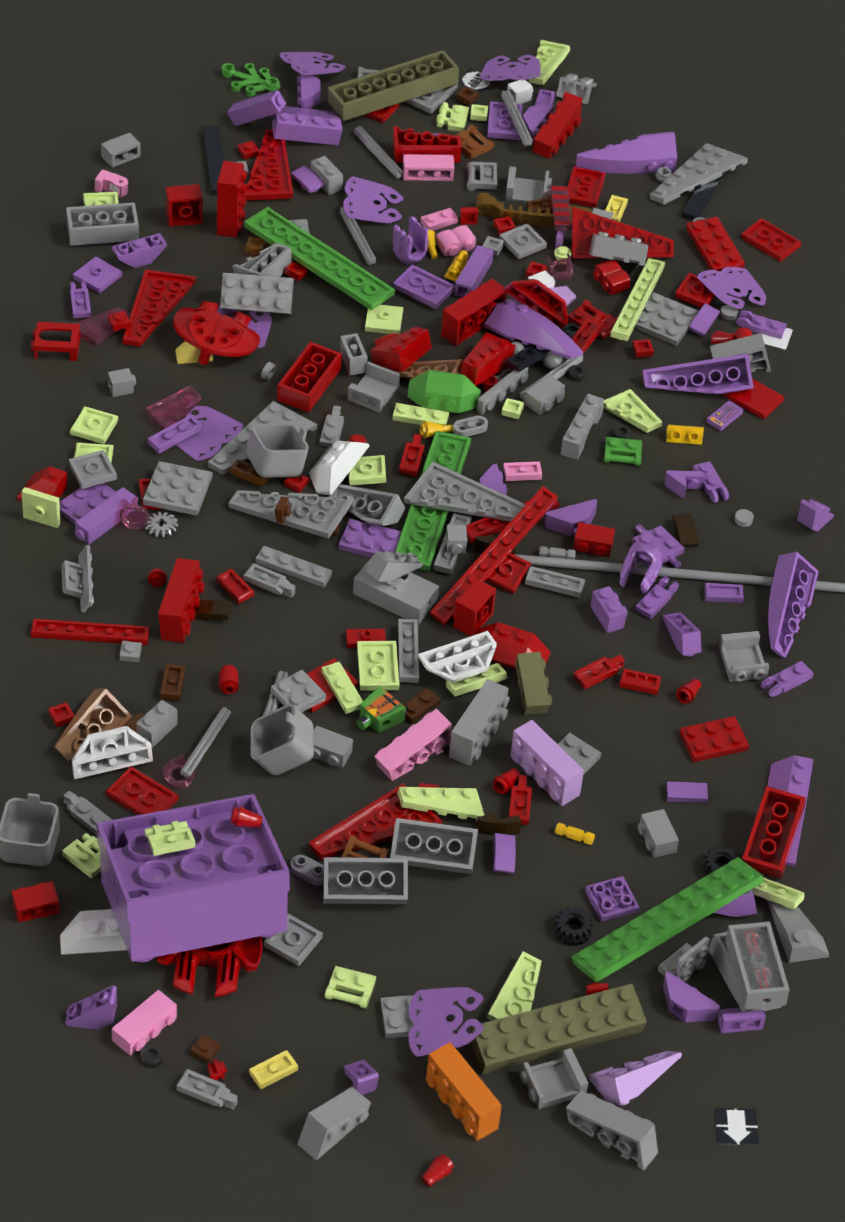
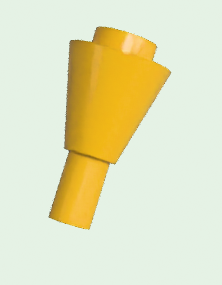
M428 230L429 242L427 250L431 258L436 259L438 255L435 249V232Z
M424 420L420 425V434L424 438L434 436L436 431L453 432V425H442Z

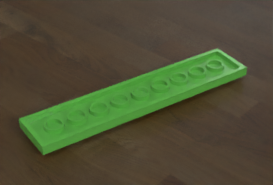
M269 207L244 221L246 229L269 244L278 243L291 247L292 259L370 310H373L395 294L394 288Z
M436 431L421 476L432 462L461 474L471 445V438ZM411 504L395 553H412L418 557L417 560L423 564L418 569L430 571L449 511Z
M737 857L571 956L572 963L597 983L764 882L763 875Z

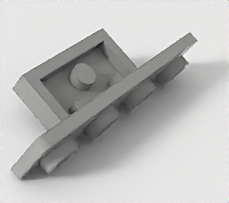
M88 545L79 554V564L66 560L62 563L63 593L80 598V607L83 613L94 602L91 578L93 568H91L92 554Z

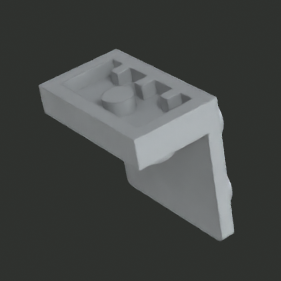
M569 73L560 77L556 96L563 98L562 95L566 91L583 98L582 103L588 104L591 89L597 83L593 82L594 79L584 77L580 79L578 75Z
M704 937L693 947L686 943L658 966V971L664 976L668 971L678 976L683 982L687 981L696 969L700 970L705 965L706 954L709 950V938Z

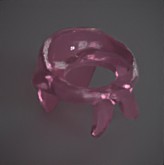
M567 253L568 258L559 259L552 263L550 257H548V273L560 280L572 278L575 270L570 254ZM559 264L567 265V269L563 272H556L554 267Z
M138 496L132 500V504L122 499L124 508L120 511V520L126 528L132 530L143 528L150 518L148 511L143 506L138 505ZM129 510H138V511H131V512L128 514V516L126 515V513H127Z
M183 754L170 760L162 771L167 784L174 788L189 787L196 775L193 771L186 780L176 781L172 777V771L175 768H183L187 762Z

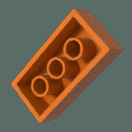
M449 1042L431 1052L428 1057L426 1081L431 1088L434 1087L438 1092L441 1101L444 1104L447 1103L451 1108L453 1116L463 1123L466 1132L478 1141L499 1128L502 1105L452 1043Z

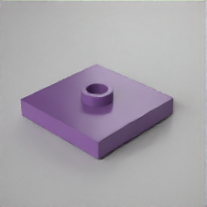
M94 257L73 273V279L80 283L85 281L87 287L99 294L122 277L121 270L98 257Z

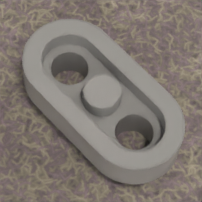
M473 416L458 420L453 425V433L464 437L484 433L488 428V420L483 416Z
M297 855L292 858L290 869L294 875L313 885H323L322 864L305 855Z

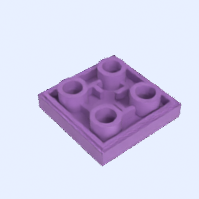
M623 876L585 886V892L600 922L639 912V906Z

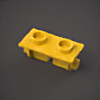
M462 250L458 253L444 278L457 281L469 260L467 251Z
M668 425L666 428V442L702 445L704 427Z

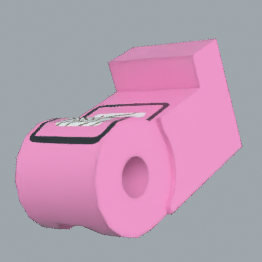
M102 169L95 179V191L101 193L105 190L117 192L119 197L125 196L128 193V180L118 174Z

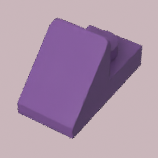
M667 470L664 484L684 499L686 489L702 488L703 471Z
M365 1060L344 1066L345 1074L352 1080L353 1088L361 1095L376 1090L379 1078L378 1072Z

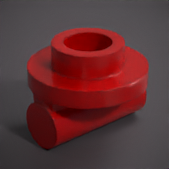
M591 983L587 985L586 996L609 990L608 983Z
M216 1058L213 1060L214 1063L207 1065L211 1079L217 1081L221 1077L223 1080L226 1078L225 1073L228 1071L223 1060L219 1062Z

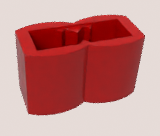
M614 259L595 265L594 278L602 284L603 289L609 294L613 295L630 288L628 274L621 269Z

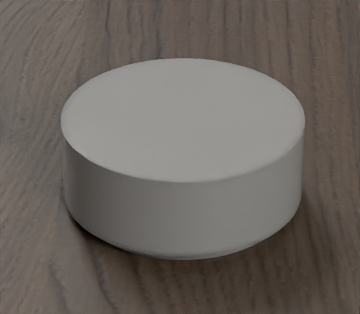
M724 305L721 308L720 315L723 319L732 321L737 318L738 309L730 305Z
M268 362L262 370L261 377L265 380H270L275 373L276 365Z
M740 509L736 512L734 520L737 525L748 527L753 523L754 515L749 510Z

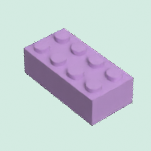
M533 720L515 729L510 755L513 761L518 763L526 774L537 781V784L544 788L550 794V797L561 806L580 796L584 770Z

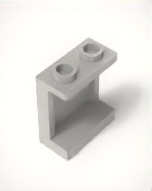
M759 631L721 634L719 650L729 682L767 678L769 664L764 662L759 647Z
M572 1048L563 1050L562 1058L532 1067L529 1066L528 1062L523 1063L522 1072H520L522 1083L526 1084L529 1089V1098L531 1102H535L538 1109L574 1099L580 1090L587 1093L588 1081Z

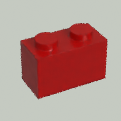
M579 522L573 550L610 558L615 529Z
M53 881L12 891V904L18 923L60 913L59 899Z

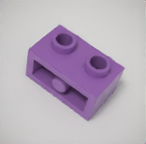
M610 586L593 591L590 607L605 631L609 633L624 628L627 610L625 606L621 605L618 595L613 592Z

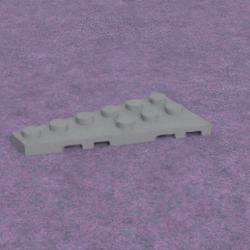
M706 143L650 194V200L666 204L680 197L681 193L694 190V187L699 184L702 186L721 177L722 173L727 170H735L739 164H747L748 159L747 157Z
M273 401L208 461V468L224 475L230 472L232 465L237 459L244 462L248 461L246 448L251 428L255 424H292L299 431L301 427H304L306 432L317 430V424Z
M435 462L430 464L404 497V503L505 521H512L526 505Z
M237 490L229 501V508L276 522L274 509L281 496L287 497L292 509L290 516L286 518L283 525L329 539L354 502V497L337 498V495L319 497L318 494L305 493L279 495V492L261 494L259 491Z

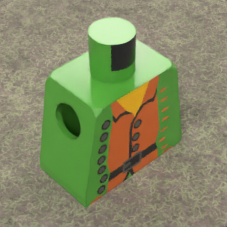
M379 686L361 703L360 718L356 722L362 730L370 726L376 732H382L405 720L406 707Z

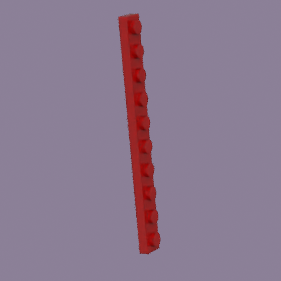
M543 486L430 611V616L445 626L452 619L455 612L454 602L456 598L465 592L468 584H472L476 578L485 582L557 501L558 496Z

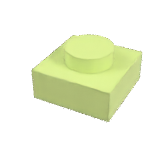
M472 104L470 120L487 121L488 106Z
M507 398L501 415L519 419L524 408V402Z

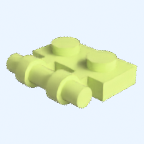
M442 103L436 119L437 126L443 127V125H446L448 130L464 131L469 107L453 105L451 109L448 108V103Z
M172 821L168 825L160 826L157 824L152 825V828L144 829L145 837H148V843L154 856L195 848V839L186 821Z
M86 833L82 836L84 843L76 839L62 850V856L92 879L101 872L100 848L97 838L91 837Z

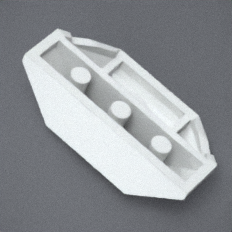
M336 441L309 471L316 493L332 495L368 449L369 444L348 441Z
M485 631L420 653L418 657L428 671L448 681L456 682L488 671L497 643L490 633Z
M127 726L89 734L72 759L74 779L153 761L151 743Z
M112 909L80 911L60 935L61 955L127 950Z

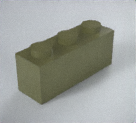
M541 652L517 654L515 666L524 715L547 713L549 706H552V696L547 691L549 680L548 676L544 675V670H546L545 659L541 658Z

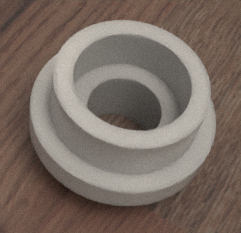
M661 167L656 172V178L661 182H664L672 175L671 170L667 167Z

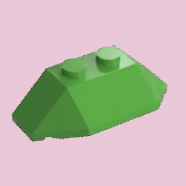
M427 370L410 379L407 397L423 408L461 413L477 408L481 390L465 375Z

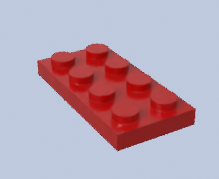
M718 217L686 224L688 233L710 270L721 272L726 267L744 268V260Z

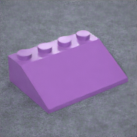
M284 106L279 113L271 115L275 139L339 145L342 124L341 119L333 111Z

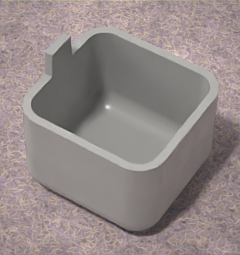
M292 424L253 425L246 454L257 474L263 478L299 476L303 471L309 449L305 441L307 434L305 428L301 427L299 431Z
M287 704L253 722L251 726V758L270 774H283L313 758V723L293 704Z
M28 793L27 799L12 798L8 800L0 822V858L9 863L37 867L49 865L52 861L60 831L58 806L51 802L40 801V795Z

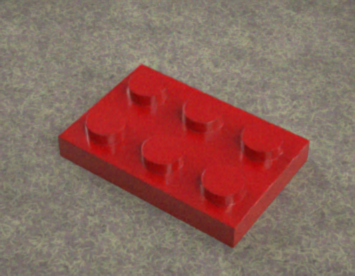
M735 716L682 727L679 732L693 762L748 751L750 746Z

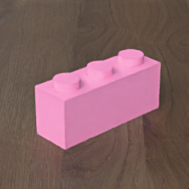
M404 154L403 179L453 181L454 157L453 155Z
M157 990L112 1028V1041L130 1056L136 1051H140L151 1038L157 1037L164 1027L171 1025L176 1020L177 1004L160 990Z

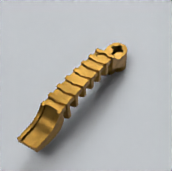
M480 193L476 197V207L480 215L493 216L496 219L510 216L513 223H517V225L528 224L529 226L535 225L537 227L546 226V228L559 227V225H556L555 220H560L561 216L550 214V208H547L545 213H541L540 208H537L536 212H532L529 207L527 211H522V206H519L518 210H513V205H510L508 209H504V203L497 201L495 197H491L488 193ZM569 206V208H564L563 211L570 212V216L564 217H567V220L571 221V224L572 207L592 213V209L580 206ZM555 208L554 212H559V208Z

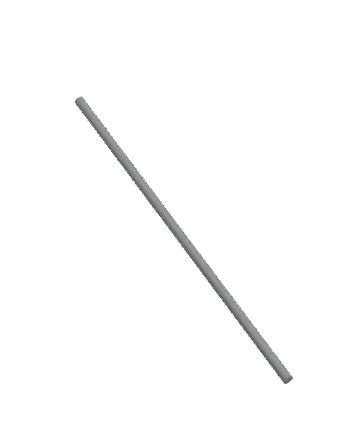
M514 554L530 562L531 565L620 573L623 565L620 563ZM635 565L631 574L646 575L650 566ZM661 567L657 575L661 577L772 586L774 578ZM816 581L814 590L845 593V583Z

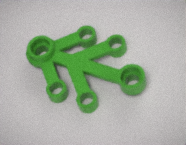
M226 63L222 65V74L225 78L234 76L243 79V81L231 83V90L234 92L240 91L241 87L247 86V96H254L257 91L268 90L273 92L280 89L279 80L270 76L268 68H261L258 76L252 63L245 64V72L248 74L235 71L233 64Z

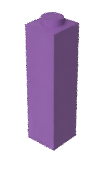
M276 90L234 103L227 114L233 124L237 126L277 114L286 105V102L279 91Z
M477 245L455 282L454 296L463 298L472 290L478 288L492 264V249Z
M122 487L75 522V535L77 538L83 540L88 545L137 509L136 496Z

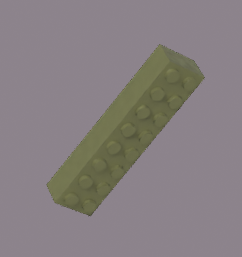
M442 50L328 87V103L343 121L458 84L459 67Z
M633 984L481 1023L484 1026L483 1031L470 1043L481 1074L484 1075L521 1065L525 1062L562 1054L563 1050L570 1048L577 1050L640 1033L643 1031L647 1021ZM472 1026L469 1033H473L476 1028Z

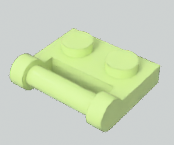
M335 966L329 986L326 989L325 999L332 1000L334 998L360 1005V1008L366 1009L376 983V976ZM341 991H345V992L357 994V995H360V996H356V995L344 993V992H341Z

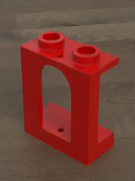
M37 322V328L33 329V339L35 341H31V352H34V359H37L38 351L69 352L70 361H77L81 338L80 324ZM46 330L72 332L71 342L40 339L41 332Z

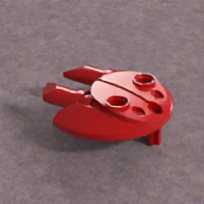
M203 301L197 309L190 307L180 309L174 316L173 326L183 340L201 350L198 362L201 365H208L211 353L220 356L239 357L249 355L258 348L260 336L254 330L248 328L252 318L237 310L233 319L226 315L221 316V313L217 312L220 303Z
M258 936L157 956L156 958L157 962L163 965L175 964L173 987L190 995H193L196 967H206L207 965L217 967L215 997L236 992L239 970L241 968L248 972L257 970L262 957V939Z

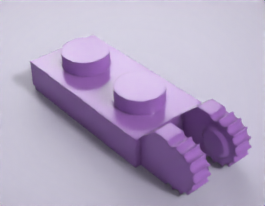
M81 281V289H76L75 283L70 282L73 318L91 317L86 282Z
M742 310L739 318L736 320L737 325L778 339H782L787 327L786 323L753 315L751 311Z
M711 462L693 465V471H703L702 487L714 503L718 502L719 499L717 493L720 494L723 500L729 499L728 490Z
M664 576L658 585L656 584L635 606V611L652 619L671 599L672 595L677 591L679 583L674 582L666 590L664 588L668 584L669 578Z
M800 661L772 677H768L762 681L761 687L767 689L773 686L768 694L771 697H775L812 679L814 673Z

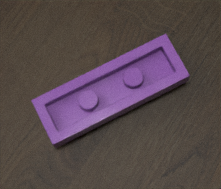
M189 415L149 437L148 444L160 454L201 431L202 424L192 415Z

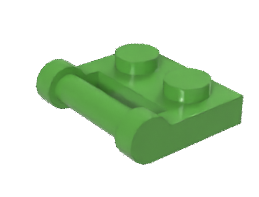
M606 437L604 463H610L611 461L640 466L642 441Z

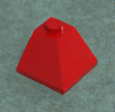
M49 466L34 473L24 487L60 499L67 489V472ZM21 490V492L18 494V496L16 497L17 500H19V501H21V502H22V490Z

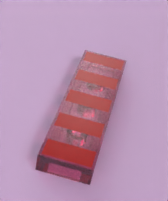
M550 186L554 230H571L572 222L567 186Z

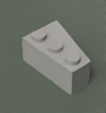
M598 231V234H593L589 254L645 266L648 245L641 242L639 238L631 237V240H627L622 235L615 234V237H610L608 233Z

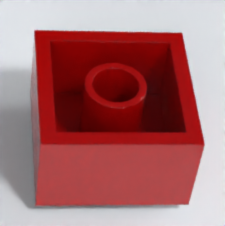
M200 184L166 187V216L169 227L203 224V196Z
M477 578L472 584H468L465 592L461 596L459 595L454 602V628L469 636H474L478 629L493 615L496 588Z

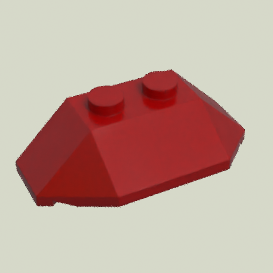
M539 280L513 281L504 288V291L518 302L527 305L528 308L546 317L560 329L567 325L566 300Z
M500 622L480 628L476 635L485 631L490 633L497 643L491 661L516 669L515 660L517 654L541 652V658L545 659V663H547L551 655L548 648L534 633Z

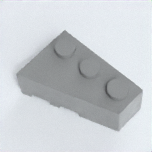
M275 243L260 251L259 255L253 259L249 257L245 263L233 265L234 274L280 277L284 273L285 268L293 262L291 247Z
M762 333L710 346L713 359L748 354L751 372H755V369H765L766 372H771Z
M353 1087L347 1089L308 1113L298 1145L317 1161L359 1123L367 1119L371 1102Z

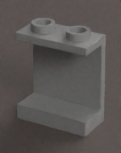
M516 167L509 168L505 201L526 203L527 201L550 197L551 189L547 188H551L552 178H549V171H546L545 181L515 178Z
M367 362L365 376L358 385L351 383L348 387V401L380 413L399 387L400 374Z

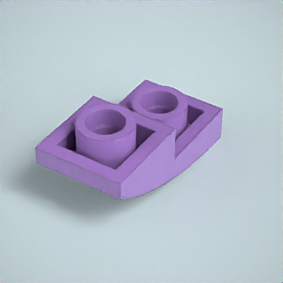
M306 166L291 172L292 179L300 182L302 189L310 193L316 192L320 187L324 186L323 181Z
M704 304L691 323L689 330L705 337L720 311Z
M494 834L493 872L507 874L515 872V836Z

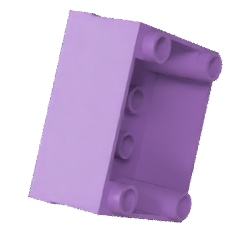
M254 794L96 823L97 843L100 848L101 882L131 961L147 962L157 956L258 936L268 938L275 936L278 932L287 931L289 869ZM241 806L261 815L262 823L260 828L235 827L234 824H230L233 808ZM172 821H186L195 839V848L154 856L148 843V837H145L144 829L152 828V825L157 824L160 826L168 825Z

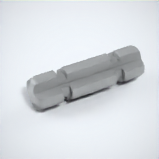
M540 546L539 556L575 559L576 551L571 549L565 551L563 548L550 547V549H547L548 547Z

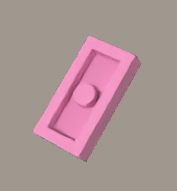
M451 208L422 216L420 222L428 230L434 231L458 223V216Z
M540 462L503 464L505 481L542 480Z

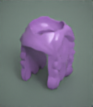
M413 216L409 217V235H406L404 230L401 231L400 227L396 224L393 228L392 250L396 257L406 265H412L421 261L427 252L429 242L428 229L422 227Z
M635 542L630 547L629 553L622 565L620 585L622 587L626 585L636 563L648 565L650 567L640 586L642 595H645L661 570L663 564L662 553L657 548L646 546L645 543Z

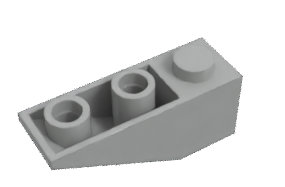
M375 552L366 572L377 581L391 582L422 567L423 564L412 553Z

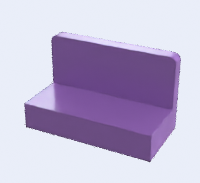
M740 1008L719 1009L717 1016L721 1033L763 1029L766 1018L764 1010L742 1012Z

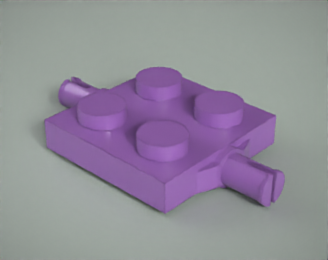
M641 524L635 527V530L640 535L633 538L632 544L640 542L645 543L648 547L657 548L662 553L663 563L669 562L675 568L681 566V562L676 557L683 554L685 548L662 526L649 531Z

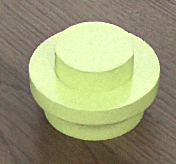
M565 246L556 248L554 252L556 259L560 262L568 261L572 254L571 250Z

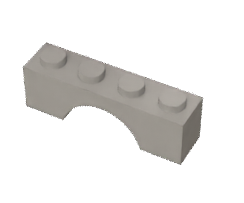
M587 394L562 439L561 455L578 460L592 425L596 426L602 416L603 398Z

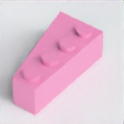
M437 709L427 713L421 721L412 725L408 731L396 737L391 744L378 751L375 755L377 766L391 781L411 771L414 764H423L431 754L435 753L438 755L443 752V747L450 746L451 732L453 730L452 724Z

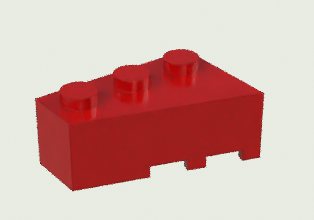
M413 327L370 349L373 364L391 371L404 372L432 348L428 329Z

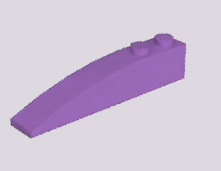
M675 133L640 135L635 140L629 141L627 139L618 145L613 146V144L606 145L604 149L598 150L596 148L576 155L575 167L616 174L657 172L661 167H667L671 171L675 170L677 162Z
M506 299V301L498 303L484 324V327L507 339L514 341L516 338L522 340V344L529 345V343L535 344L537 349L551 350L552 354L567 359L583 355V351L559 327L515 299Z
M748 354L642 370L645 388L709 394H723L754 389Z
M798 552L778 556L770 592L768 611L771 649L781 658H786L794 641L793 635L800 628L798 624L800 620H804L806 615L804 612L812 603L819 572Z
M793 755L772 763L767 786L806 797V808L814 759ZM805 808L786 865L795 866Z

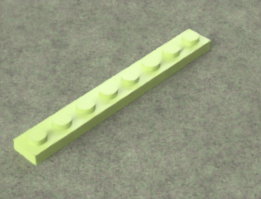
M648 259L611 331V337L628 341L664 269L665 262Z

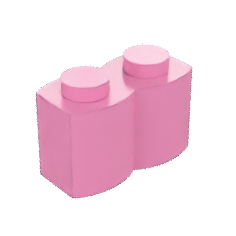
M463 225L453 230H445L436 235V244L444 256L449 257L458 254L462 250L471 251L476 247V238L468 226Z

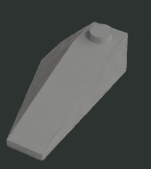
M341 484L332 493V495H337V498L353 496L354 502L348 509V512L370 524L385 526L398 523L405 510V506L398 494Z
M767 900L789 963L829 957L823 937L798 906L795 909H791Z

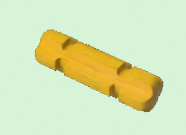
M558 823L555 828L557 835L563 836L564 834L566 835L565 837L579 842L583 840L585 844L592 845L595 838L594 833L588 831L584 833V830L572 826L566 827V824Z

